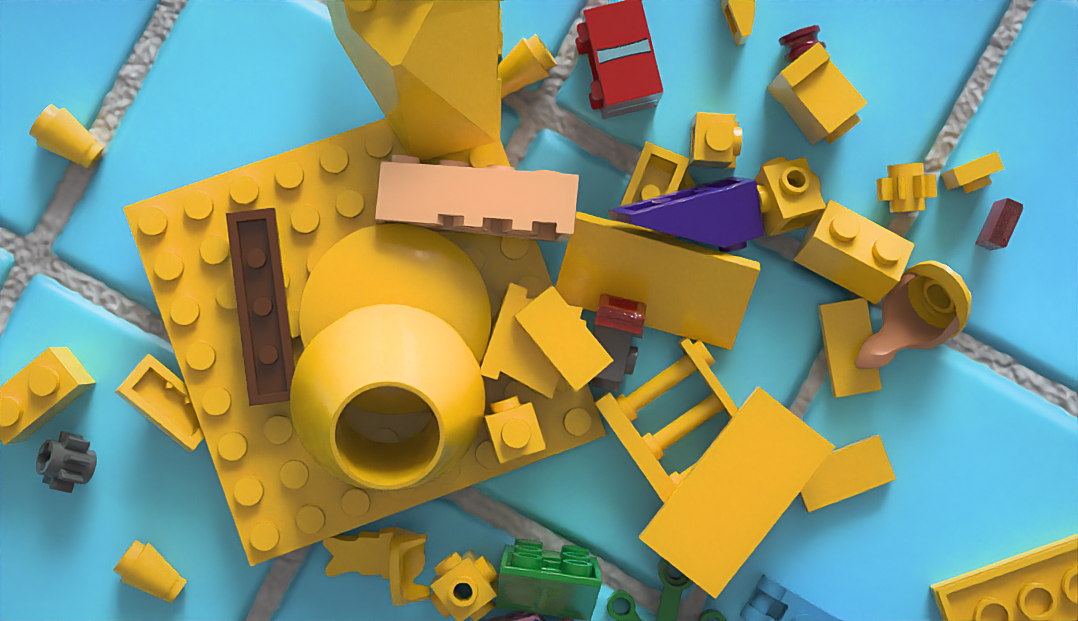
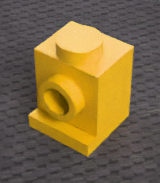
M697 112L691 120L689 166L736 168V156H740L742 146V128H738L739 122L735 121V114Z

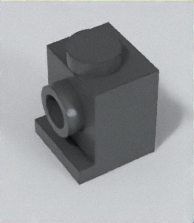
M594 324L592 335L614 361L592 379V386L619 391L624 373L633 374L637 359L638 347L630 346L632 337L642 339L644 329H642L640 335Z

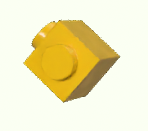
M514 396L490 404L492 413L484 415L483 421L495 459L499 464L546 449L532 402L520 403L518 396Z

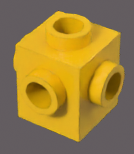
M778 157L764 163L760 167V172L754 180L757 183L762 223L768 237L809 227L826 209L821 195L819 178L811 171L806 157L787 161L786 157Z
M470 549L460 557L455 551L434 567L437 575L434 576L430 584L434 591L430 594V598L437 610L445 618L452 615L456 621H464L468 617L472 621H477L496 606L492 599L497 596L498 584L496 581L499 579V575L484 555L478 558L473 550ZM459 583H467L471 586L473 593L468 598L463 599L455 590V586Z

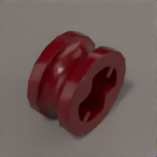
M819 25L799 29L778 40L780 46L787 48V54L784 56L786 62L795 61L816 43L820 42L817 38L818 33L821 31ZM820 42V44H821V45L824 47V49H825V48H826L825 42Z

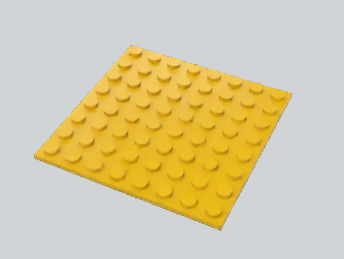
M387 118L123 207L250 567L607 436L597 407L593 402L594 399L588 383L577 392H574L567 383L562 393L555 391L553 398L547 399L501 373L498 380L483 377L485 388L484 415L492 413L490 404L510 397L518 396L520 403L532 402L546 449L499 464L495 459L487 430L482 420L478 435L469 451L443 476L420 487L402 491L381 492L347 484L335 478L318 465L308 454L296 433L291 415L290 401L249 406L226 213L265 208L276 209L296 367L304 351L299 327L300 303L303 290L313 268L321 257L343 238L361 229L380 225L376 224L375 215L381 161L391 162L392 155L410 156ZM501 139L486 145L420 161V164L439 165L440 160H454L465 162L468 164V167L487 168L488 165L510 167ZM432 230L455 243L466 253L480 272L490 300L491 330L506 287L510 282L528 288L526 298L535 299L551 285L553 286L537 240ZM348 403L342 410L346 421L352 429L361 436L379 443H396L415 436L425 428L434 413L431 408L408 414H381L359 408L351 403Z

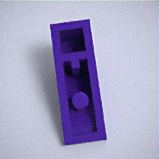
M727 177L608 210L611 220L719 247L721 252L744 249L747 247L746 241L764 236L756 180Z

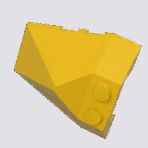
M326 0L337 39L410 156L420 158V161L500 141L502 79H498V49L503 48V32H499L500 1L504 0Z

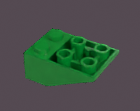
M515 539L514 545L505 544L499 575L496 608L591 621L601 589L602 579L597 557L589 556V549L579 546L562 545L561 552L543 550L542 542L530 539Z

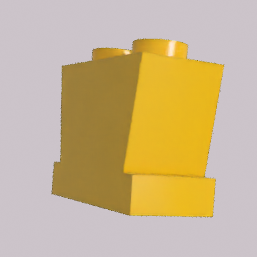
M820 42L816 43L782 70L766 87L775 100L782 104L811 145H814L823 138L828 144L840 138L861 121L856 112L868 104L830 60L831 56Z
M510 282L506 287L490 333L487 349L479 365L480 375L492 380H498L501 373L545 398L552 399L555 391L561 393L564 391L567 382L513 317L534 299L526 298L528 288ZM570 306L580 319L583 308ZM580 319L586 326L587 321Z

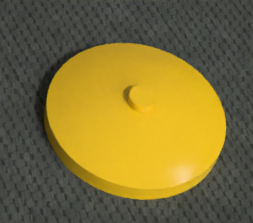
M387 223L370 226L356 231L337 242L321 257L313 268L303 290L300 303L299 327L304 349L320 330H324L331 323L344 317L346 313L352 310L378 304H397L424 310L448 323L460 334V337L470 348L480 365L487 349L491 332L489 295L481 274L471 259L455 243L441 234L412 224ZM382 386L366 390L349 402L359 408L381 414H408L431 408L417 394L404 388Z

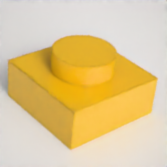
M996 151L940 174L947 191L962 186L965 194L992 184L990 174L1000 171L1004 167Z

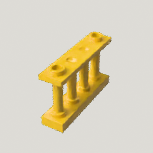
M687 337L677 342L685 356L626 397L621 394L614 399L612 394L606 391L593 401L664 503L695 464L680 474L675 471L668 476L658 462L659 459L665 456L663 451L721 410L725 411L730 420L739 410L709 368L716 363L710 352L700 340L693 344ZM697 371L712 394L653 436L647 433L641 437L631 423L638 417L636 412Z

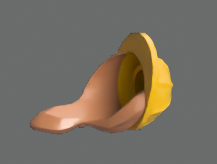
M936 261L920 262L907 269L902 274L900 281L888 292L883 302V326L879 332L864 340L859 355L854 361L855 367L858 369L880 368L887 365L899 350L906 348L929 350L943 344L950 338L956 337L966 326L971 314V292L964 283L962 276L958 275L947 265Z

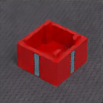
M624 0L583 10L582 23L577 25L578 37L575 43L579 55L587 54L593 77V82L590 86L592 92L589 94L591 109L594 111L600 109L602 118L606 119L656 107L664 91L642 0Z

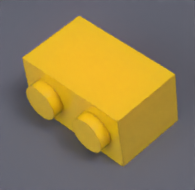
M830 199L826 204V209L808 227L793 261L877 304L900 281L915 244Z
M49 347L0 387V440L4 445L27 440L96 383L68 347Z

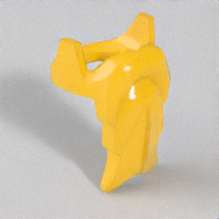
M399 527L382 528L380 532L361 531L357 535L338 534L324 539L323 545L333 555L326 565V575L333 577L345 572H359L363 576L382 575L383 579H390L393 606H404L408 603L430 599L431 587L413 583L425 565L424 543L427 541V534H418Z

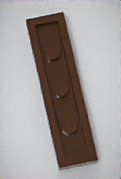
M265 208L226 213L249 406L290 401L291 383L296 367L276 209Z

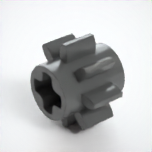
M61 431L58 442L46 440L40 447L36 458V471L38 474L44 475L42 482L49 484V489L72 493L74 483L87 484L94 474L97 462L95 451L88 449L90 441L83 440L81 435Z

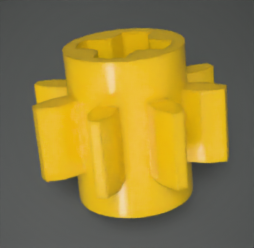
M923 163L888 165V178L876 179L877 200L889 201L890 213L926 210L925 198L937 197L936 174L924 175Z

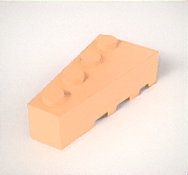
M392 155L391 162L381 161L375 222L376 224H412L431 230L563 243L574 234L579 175L562 174L549 170H535L534 172L516 171L513 167L488 165L487 168L468 167V164L465 162L454 160H440L439 165L420 164V158Z

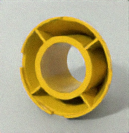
M371 305L346 313L344 317L331 323L324 330H320L308 343L294 371L290 391V409L293 424L302 445L314 461L329 474L347 484L362 489L381 492L402 491L420 487L443 476L469 451L478 435L484 417L483 376L480 375L479 363L470 348L460 337V334L442 319L424 310L406 305ZM382 386L404 388L417 394L427 402L434 413L425 428L415 436L396 443H379L361 436L352 429L346 421L342 410L354 397L366 390Z

